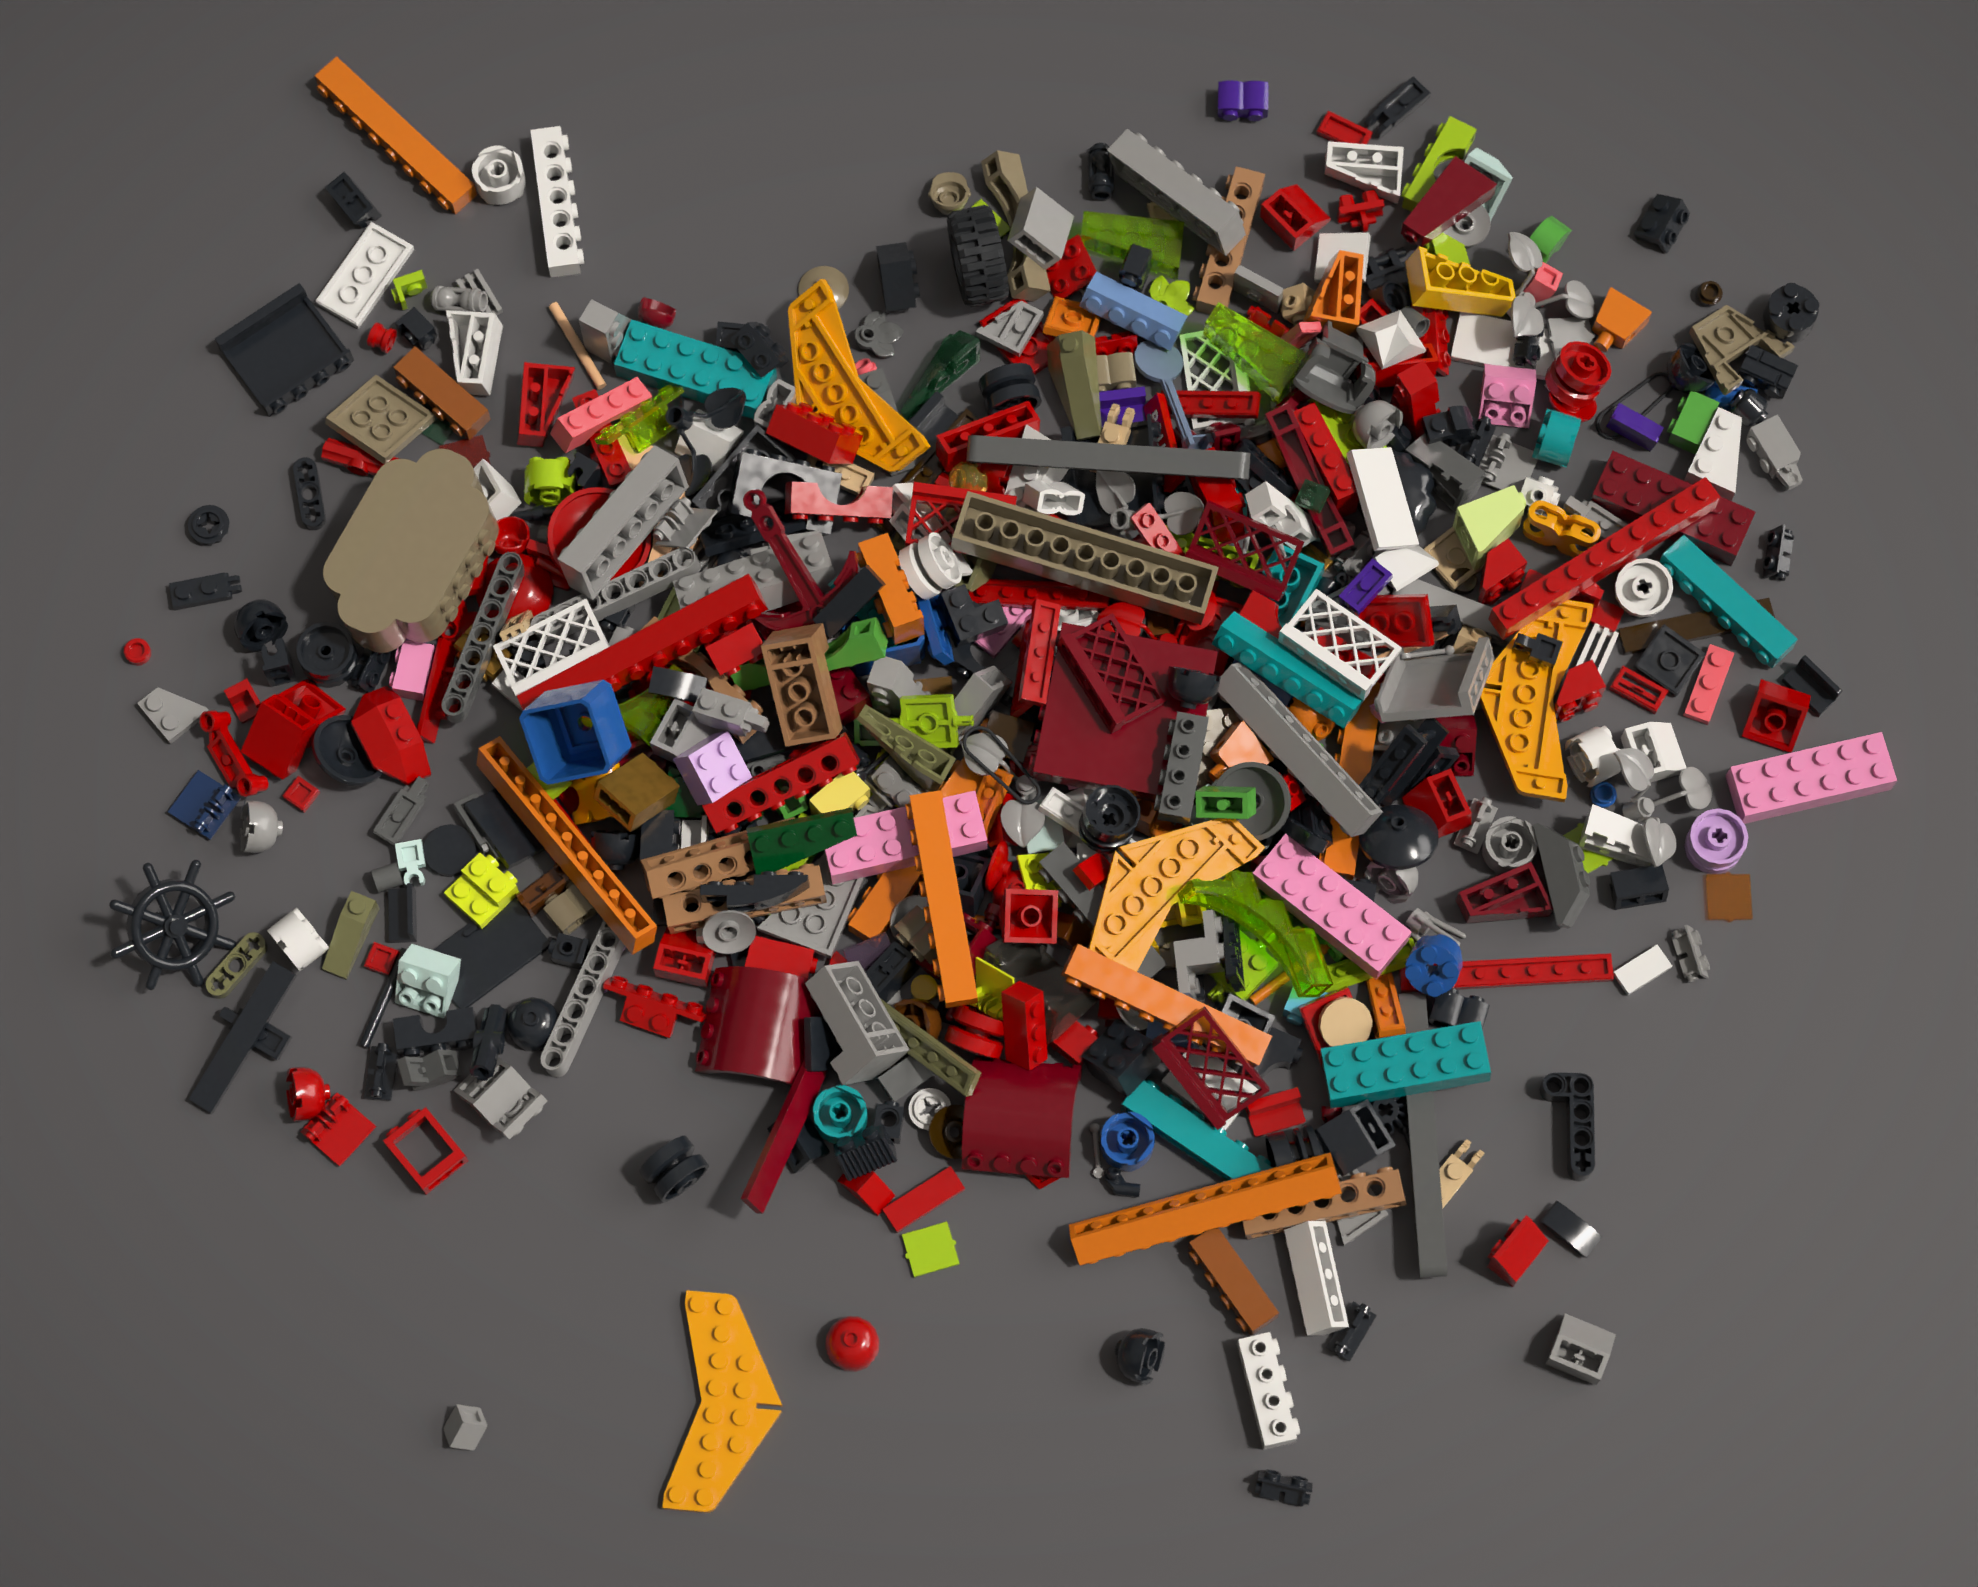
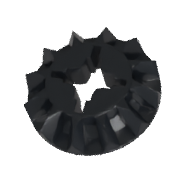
M205 505L199 507L191 514L188 521V530L192 538L200 544L204 543L212 546L217 541L222 542L223 537L228 534L230 521L226 512L220 507ZM208 517L210 518L213 524H216V526L212 527V531L210 534L207 531V529L203 527L207 525Z

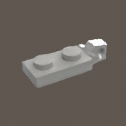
M1570 496L1563 506V509L1571 515H1580L1596 522L1601 530L1599 538L1601 541L1628 525L1592 500L1590 502L1583 500L1581 503ZM1585 529L1593 535V532L1590 529Z

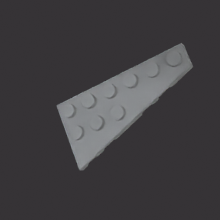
M866 804L854 818L883 812L884 810ZM824 853L815 861L814 866H820L827 903L773 913L757 927V930L794 945L814 949L815 953L832 958L865 877L832 885Z

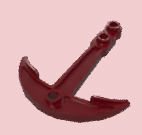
M759 489L748 491L744 495L743 503L748 510L752 511L751 518L764 540L769 542L803 607L802 610L790 614V611L779 613L762 612L755 619L775 631L816 624L813 619L819 614L820 609H823L858 574L856 551H849L847 561L833 583L835 587L824 595L786 536L785 528L773 507L766 503L765 493ZM755 495L760 497L759 504L754 502ZM768 518H771L773 520L772 527L768 526L767 524Z

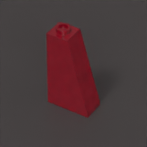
M1455 156L1403 222L1401 234L1409 243L1423 247L1491 199L1495 193L1497 183Z

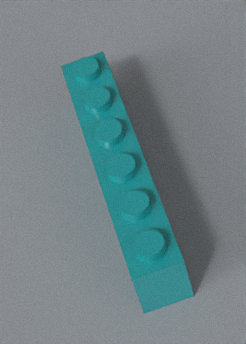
M1685 535L1679 538L1662 554L1659 563L1667 568L1669 574L1679 583L1681 589L1698 600L1703 610L1706 612L1712 611L1718 617L1719 624L1725 629L1730 628L1731 632L1736 635L1739 643L1744 647H1749L1762 664H1767L1772 669L1794 648L1798 639Z
M1235 611L1222 623L1212 642V645L1342 728H1345L1353 719L1363 703L1362 699L1278 642L1276 637Z
M1151 1080L1143 1081L1122 1103V1111L1125 1113L1136 1112L1144 1116L1151 1123L1153 1131L1225 1181L1273 1168L1271 1167L1272 1163L1262 1155L1256 1157L1250 1153L1249 1147L1239 1140L1234 1142L1226 1136L1227 1132L1222 1128L1217 1130L1214 1125L1212 1127L1204 1122L1205 1118L1195 1110L1188 1111L1182 1107L1183 1103L1173 1095L1167 1097L1159 1091L1160 1087Z

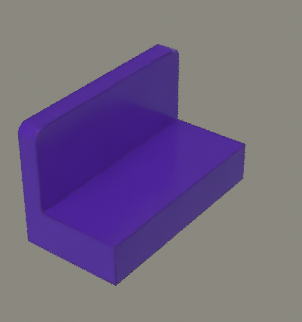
M1145 386L1099 392L1102 427L1105 421L1107 422V416L1113 403L1120 405L1117 425L1122 424L1124 413L1128 407L1135 410L1133 422L1146 421L1143 408L1146 401Z
M1621 403L1617 405L1606 425L1607 428L1648 451H1651L1657 444L1659 436L1664 429L1663 426Z
M1372 559L1338 596L1340 605L1344 608L1348 606L1359 615L1390 582L1393 574L1376 560Z

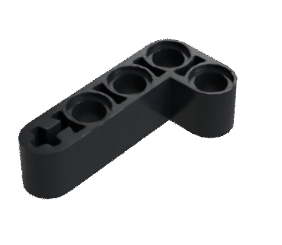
M1549 1073L1540 1085V1095L1549 1102H1566L1567 1170L1569 1176L1575 1181H1585L1595 1168L1593 1080L1584 1073ZM1548 1082H1555L1559 1086L1560 1091L1556 1093L1551 1092L1546 1084ZM1582 1083L1587 1091L1585 1093H1578L1575 1091L1573 1084ZM1574 1110H1584L1587 1118L1578 1119L1574 1115ZM1574 1136H1584L1587 1140V1145H1578L1574 1140ZM1584 1154V1156L1582 1157V1166L1586 1167V1169L1584 1170V1172H1581L1580 1167L1576 1165L1580 1161V1155Z

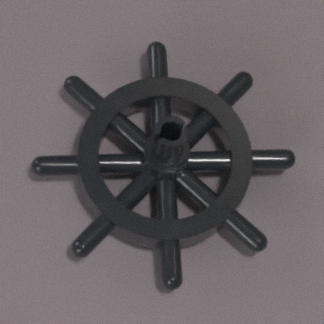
M195 859L190 863L185 880L166 879L159 881L153 865L145 863L143 871L150 886L145 888L135 898L132 905L115 899L109 903L112 910L128 915L127 935L129 939L128 942L111 950V957L117 959L135 951L141 959L152 965L145 985L148 990L155 989L162 969L172 971L187 968L194 985L202 986L204 980L197 963L207 956L214 945L233 950L236 947L234 940L218 935L219 916L217 912L218 908L235 900V894L229 891L211 899L203 889L195 885L201 868L199 860ZM180 891L172 910L165 893ZM191 895L198 901L200 906L184 913ZM156 899L161 912L157 911L154 913L146 909ZM204 916V930L188 924ZM142 920L157 926L144 934L141 933ZM184 934L200 939L192 950H190ZM163 936L158 952L155 955L148 949L146 944ZM174 940L181 956L167 958Z

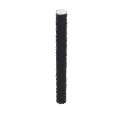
M401 948L359 1043L364 1048L369 1049L395 990L399 960L407 949Z

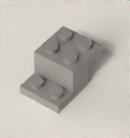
M1213 910L1202 911L1205 937L1173 941L1179 992L1197 1000L1196 994H1200L1199 979L1195 975L1225 972L1224 943H1222V938H1224L1223 922L1221 917H1218Z
M499 1057L493 1077L488 1078L487 1081H482L469 1074L453 1090L461 1099L470 1104L489 1126L509 1140L519 1134L526 1122L531 1117L538 1115L543 1105L547 1102L542 1094L531 1088L511 1065Z

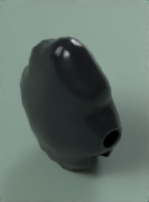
M1392 450L1415 532L1419 536L1426 529L1429 518L1436 510L1437 503L1431 495L1435 480L1429 468L1414 462L1409 453ZM1359 500L1357 507L1362 517L1365 519L1361 503Z

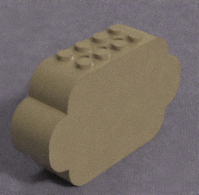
M435 449L425 453L417 463L408 459H395L384 464L378 470L327 558L323 568L324 580L338 603L340 618L353 640L360 646L374 652L385 653L397 649L406 639L424 643L438 638L445 631L449 622L456 618L458 606L462 599L465 600L469 595L470 585L474 578L481 574L483 562L487 555L490 556L492 554L499 532L498 522L471 463L464 456L448 449Z

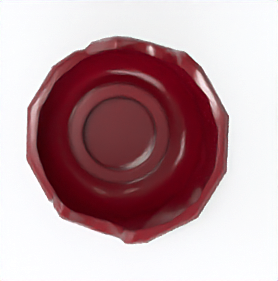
M646 297L641 299L637 311L642 323L661 329L670 327L676 316L675 308Z

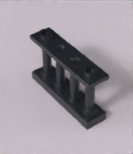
M1435 718L1425 719L1417 731L1410 724L1404 726L1359 786L1377 806L1380 803L1384 806L1393 805L1449 734V731Z

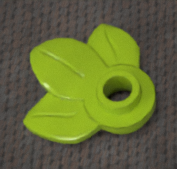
M1159 276L1153 281L1149 290L1152 299L1187 316L1194 311V307L1186 301L1190 293L1189 282L1178 280L1169 284L1163 276Z

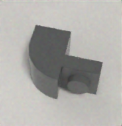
M436 1050L424 1057L405 1056L397 1060L400 1077L403 1080L404 1086H412L413 1090L429 1089L462 1076L455 1050Z

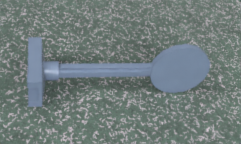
M1149 340L1143 341L1137 346L1134 353V365L1146 378L1161 383L1182 439V448L1200 450L1211 448L1214 443L1211 434L1192 435L1172 382L1182 371L1184 365L1182 355L1174 346L1170 351L1157 346Z

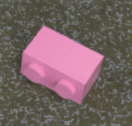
M405 640L402 647L397 648L395 662L398 663L396 672L391 673L389 686L400 697L423 701L434 660V645Z

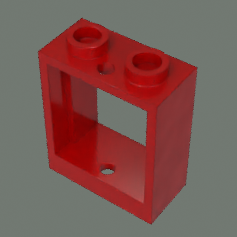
M425 1107L422 1110L417 1109L412 1112L407 1118L408 1121L401 1127L396 1126L386 1134L387 1138L383 1142L427 1195L466 1164L468 1159ZM427 1120L453 1152L421 1177L397 1148L396 1144Z

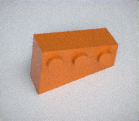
M1339 250L1326 267L1303 322H1320L1323 331V326L1329 320L1332 322V328L1347 335H1350L1359 326L1363 254Z

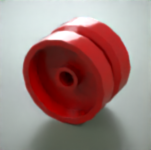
M1569 342L1562 347L1556 359L1547 369L1545 375L1546 386L1551 394L1564 404L1578 408L1589 406L1610 379L1612 372L1610 362L1598 348L1586 342Z
M966 1005L956 1006L952 1017L955 1021L966 1025V1028L956 1025L949 1026L944 1040L971 1053L1000 1059L1004 1045L999 1040L990 1037V1034L1004 1037L1003 1021L986 1015L984 1012Z

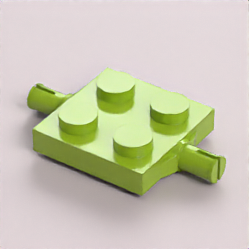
M953 694L902 696L900 698V718H889L938 748H957L959 745V726L974 725L973 715L958 716L955 710Z
M1240 930L1246 991L1235 992L1232 985L1227 984L1225 972L1210 973L1209 975L1214 978L1217 984L1207 994V997L1215 1003L1218 995L1224 992L1246 1001L1279 966L1278 962L1265 949L1275 939L1273 934L1270 935V932L1266 931L1256 941L1250 939Z

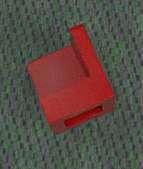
M247 678L224 690L242 724L255 718L261 703Z

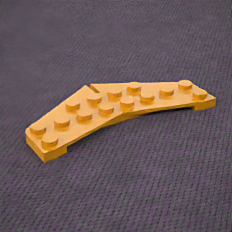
M825 279L817 281L795 299L788 308L796 404L799 405L800 402L806 403L814 407L813 411L818 409L816 411L818 414L822 412L835 417L834 422L840 425L841 423H847L856 428L855 432L863 435L856 453L857 455L887 471H901L931 446L916 428L859 378L832 289Z
M1567 600L1520 629L1518 633L1536 639L1537 634L1541 633L1563 641L1555 666L1551 668L1529 660L1531 652L1513 649L1517 633L1493 662L1484 686L1501 690L1483 688L1480 696V703L1514 787L1523 796L1565 803L1568 786L1566 774H1564L1553 698L1591 620L1593 604Z
M1226 818L1213 819L1118 847L1117 849L1135 867L1132 868L1116 851L1113 852L1088 949L1137 972L1173 904L1254 859L1265 847L1236 819Z
M686 1290L685 1307L702 1401L665 1490L662 1508L665 1510L709 1513L716 1509L782 1413L781 1410L759 1409L757 1405L783 1406L737 1299L730 1294Z

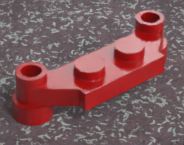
M204 711L200 715L199 723L203 731L209 732L207 748L230 788H237L239 794L243 797L253 796L258 792L266 791L269 785L268 779L263 775L258 776L251 771L228 731V726L231 724L230 714L227 711Z

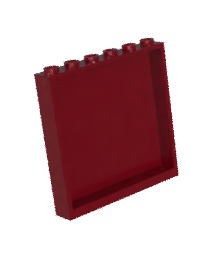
M1062 622L1061 631L1057 630L1055 646H1057L1061 636L1069 632L1072 634L1085 626ZM1100 629L1099 634L1114 638L1115 632ZM1126 634L1168 701L1160 707L1123 725L1120 730L1111 734L1057 648L1056 655L1053 656L1051 669L1053 672L1049 682L1047 703L1045 706L1040 707L1038 720H1043L1042 729H1036L1033 745H1038L1037 754H1031L1028 770H1033L1032 778L1089 790H1096L1105 785H1118L1129 790L1137 799L1155 802L1156 795H1162L1163 786L1158 785L1161 769L1166 770L1168 764L1167 760H1163L1166 744L1171 745L1172 735H1168L1170 719L1176 720L1177 711L1206 717L1208 703L1197 704L1196 709L1181 707V701L1173 698L1168 692L1166 685L1169 666L1201 671L1208 675L1209 673L1214 674L1218 651ZM1082 636L1077 639L1081 647L1092 650L1093 638ZM1098 640L1095 651L1110 655L1112 644ZM1115 646L1113 656L1128 660L1129 653L1126 648ZM1093 657L1092 664L1095 669L1106 671L1108 661ZM1111 662L1109 673L1123 677L1126 666ZM1129 667L1127 678L1141 682L1143 675L1140 670ZM1107 678L1106 686L1108 690L1116 693L1120 692L1122 682ZM1125 684L1123 695L1137 698L1140 688ZM1143 689L1141 700L1150 703L1158 700L1153 691ZM1121 700L1120 709L1127 716L1134 712L1136 704Z

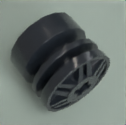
M1105 785L1094 790L1089 795L1078 822V832L1082 841L1090 849L1104 854H1112L1114 851L1119 852L1118 847L1129 844L1140 819V805L1136 797L1129 790L1118 785Z
M1311 1124L1303 1127L1304 1139L1298 1128H1293V1141L1291 1142L1288 1141L1283 1131L1265 1136L1268 1160L1272 1163L1271 1167L1276 1168L1323 1155L1320 1141Z

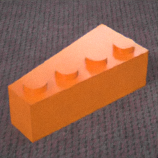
M888 533L859 542V552L856 553L859 567L863 568L869 565L886 584L875 595L877 599L873 600L878 615L883 614L886 621L882 623L886 637H892L896 645L924 635L923 614L921 610H918L913 591L908 592L909 584L904 570H900L898 567L900 566V561Z

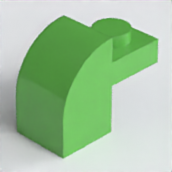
M1553 216L1546 218L1530 237L1538 246L1542 255V261L1546 264L1552 254L1559 251L1572 231Z

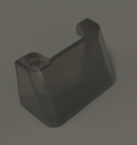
M1003 938L986 947L983 960L1014 977L1015 983L1022 981L1043 991L1047 1044L1058 1039L1100 1000L1090 994V989L1082 985L1080 988H1076L1065 982L1067 978L1061 976L1064 967L1046 952L1048 943L1003 942Z

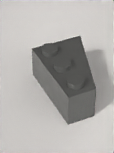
M1425 433L1404 451V453L1411 455L1414 462L1429 468L1435 480L1432 491L1454 513H1456L1457 507L1468 503L1476 496L1486 474L1484 470L1443 442L1439 441L1428 444Z

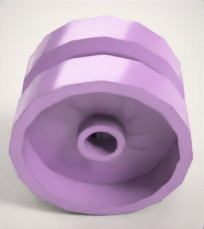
M1723 809L1707 810L1697 817L1686 835L1684 847L1687 858L1694 867L1704 873L1714 875L1726 873L1735 867L1747 848V829L1740 817L1731 811Z

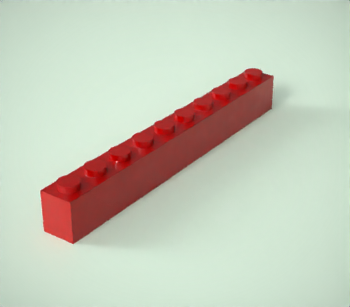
M1704 477L1493 607L1488 620L1503 640L1716 509L1721 498L1709 480Z
M748 573L517 695L522 710H524L545 691L603 679L610 683L613 691L616 692L627 683L641 679L646 673L653 670V666L663 667L669 661L688 654L692 649L703 643H709L722 633L734 630L741 623L758 617L762 612L768 610L757 584Z

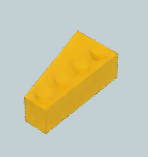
M1419 246L1405 261L1412 306L1502 317L1511 308L1512 301L1515 298L1512 279L1484 269L1481 272L1477 271L1465 262L1460 264L1448 260V256L1440 253L1437 255L1427 253L1426 248Z

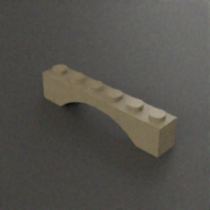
M997 150L982 160L981 164L986 185L1002 206L1011 230L1020 199L1028 193L1020 155ZM1013 245L1012 263L1007 273L1011 296L1015 299L1036 301L1051 291L1047 272Z

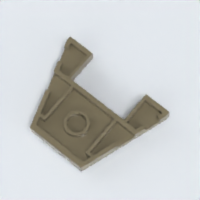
M1725 305L1692 326L1689 332L1724 396L1741 386L1743 379L1728 363L1747 352L1751 345H1759L1763 350L1781 358L1792 353L1795 347L1788 341L1784 344L1774 338L1775 334L1769 330L1764 332L1754 326L1753 320L1728 305Z

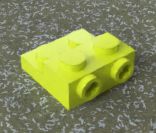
M479 853L461 870L462 875L444 892V895L477 926L483 929L516 897L515 894L519 890L516 885L518 880L509 871L501 872L497 868L500 866L499 863L490 854L485 857Z

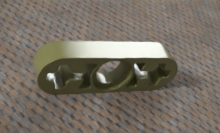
M255 932L247 934L207 978L206 989L212 997L216 999L227 997L267 951V943L261 934ZM259 940L260 948L258 950L253 948L248 953V956L251 958L248 961L240 952L243 950L247 954L250 950L249 942L256 943ZM235 959H241L244 962V967L239 972H232L229 969L230 963ZM225 970L227 974L233 978V980L230 981L227 977L222 983L224 985V989H216L214 991L215 987L213 983L215 981L219 983L222 982V980L225 978V975L222 972Z

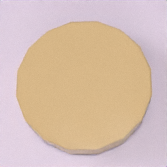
M1340 997L1324 1006L1319 1015L1318 1028L1324 1041L1332 1047L1367 1041L1371 1033L1372 1018L1370 1011L1363 1003L1351 997Z

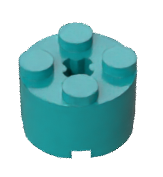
M1547 409L1543 419L1544 424L1540 428L1532 458L1567 467L1582 419Z
M838 1085L824 1090L815 1100L813 1106L815 1127L820 1136L826 1141L835 1144L840 1138L855 1136L862 1133L866 1128L868 1122L866 1103L861 1094L854 1088ZM845 1111V1117L836 1118V1114Z

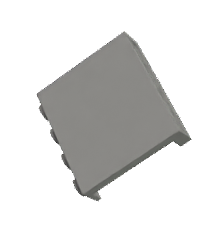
M1489 637L1479 638L1473 653L1416 657L1401 660L1400 654L1404 653L1402 647L1401 652L1390 664L1389 669L1386 670V677L1384 682L1380 684L1379 694L1374 700L1375 710L1380 713L1382 722L1474 715L1494 662Z

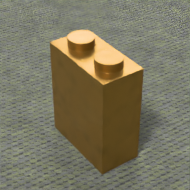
M641 753L598 781L593 799L631 832L675 803L680 786L672 777L660 769L653 760H650L644 753Z

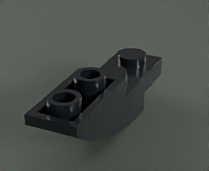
M773 871L761 872V875H754V885H750L749 882L745 881L735 882L734 885H723L719 881H710L707 885H700V896L703 903H727L728 910L749 912L769 908L798 896L810 888V881L808 875H804V873L799 871L788 872V875H777Z

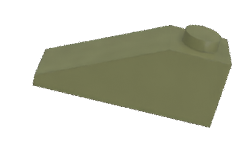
M354 891L350 892L335 928L322 967L323 971L347 980L380 908L376 900Z

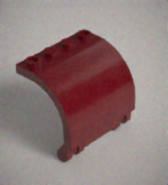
M729 966L715 968L711 978L710 997L706 1003L707 1015L701 1029L700 1048L696 1054L695 1072L702 1074L732 1073L748 1075L792 1086L805 1058L804 1017H822L819 1007L812 999L805 985L809 979L780 971L754 967Z
M975 1056L972 1066L980 1071L981 1075L972 1096H967L965 1099L962 1133V1169L1069 1178L1073 1113L1078 1082L1081 1081L1082 1065L1073 1064V1067L1063 1066V1063H1041L1029 1071L1007 1060H1002V1058L984 1060V1057Z

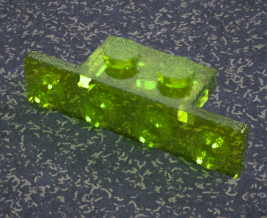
M672 385L661 388L657 396L642 401L639 404L640 408L634 412L631 411L622 415L620 422L602 429L601 435L594 439L596 444L609 445L625 434L633 452L641 453L675 429L666 421L665 415L668 410L666 404L684 393V389Z

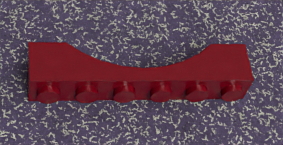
M1287 403L1265 413L1264 419L1328 557H1333L1352 548L1354 542L1320 476L1290 404Z

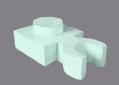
M422 840L396 843L395 848L399 870H407L404 875L406 887L412 877H418L421 886L424 885L425 878L419 868L426 867Z

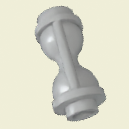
M436 286L430 294V303L436 311L484 312L488 305V296L485 291H481L479 288L467 289Z

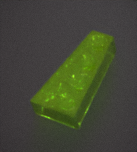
M1084 211L1081 239L1086 249L1109 257L1115 256L1125 259L1129 246L1131 244L1139 245L1152 251V268L1150 271L1155 273L1161 272L1169 275V278L1178 280L1184 222Z
M1219 302L1205 322L1203 335L1226 357L1229 356L1243 373H1247L1255 381L1254 384L1270 395L1271 400L1277 405L1292 384L1299 363L1306 353Z

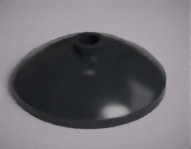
M338 715L326 719L319 725L312 740L313 754L321 769L333 779L348 785L360 786L376 781L383 773L372 767L351 725L353 716Z
M1408 805L1381 807L1382 814L1364 834L1359 835L1361 850L1369 860L1381 867L1395 870L1410 869L1425 863L1435 853L1439 840L1438 829L1433 819L1422 810Z

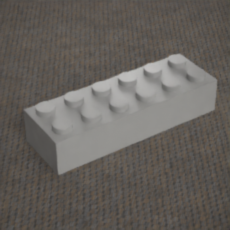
M1126 129L1107 149L1116 175L1226 256L1246 235L1243 227L1244 222L1239 214L1240 209L1233 202L1224 201L1219 192L1214 188L1210 187L1208 189L1205 187L1198 176L1193 173L1189 175L1185 172L1183 166L1178 161H1170L1166 158L1165 153L1159 147L1154 146L1153 148L1147 144V140L1140 133L1134 134L1129 129Z
M654 445L649 452L642 456L640 463L634 470L626 475L622 484L611 492L605 504L594 512L592 519L587 525L578 531L576 538L570 545L561 551L558 562L571 588L594 600L689 486L678 458Z
M820 532L791 542L821 592L831 591L832 589L828 584L836 575L822 533ZM772 548L673 581L680 609L748 573L757 584L768 610L764 612L800 600Z

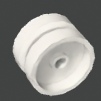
M932 532L921 538L918 544L912 543L899 551L900 567L905 572L908 584L922 599L929 600L941 593L942 588L949 589L961 581L962 573L958 559L951 546L938 533Z
M1647 558L1636 559L1625 565L1618 574L1614 587L1615 597L1620 607L1629 615L1639 618L1652 617L1661 612L1669 603L1673 591L1672 577L1667 568L1658 561ZM1641 584H1645L1648 586V592L1644 594L1643 591L1638 590V587Z

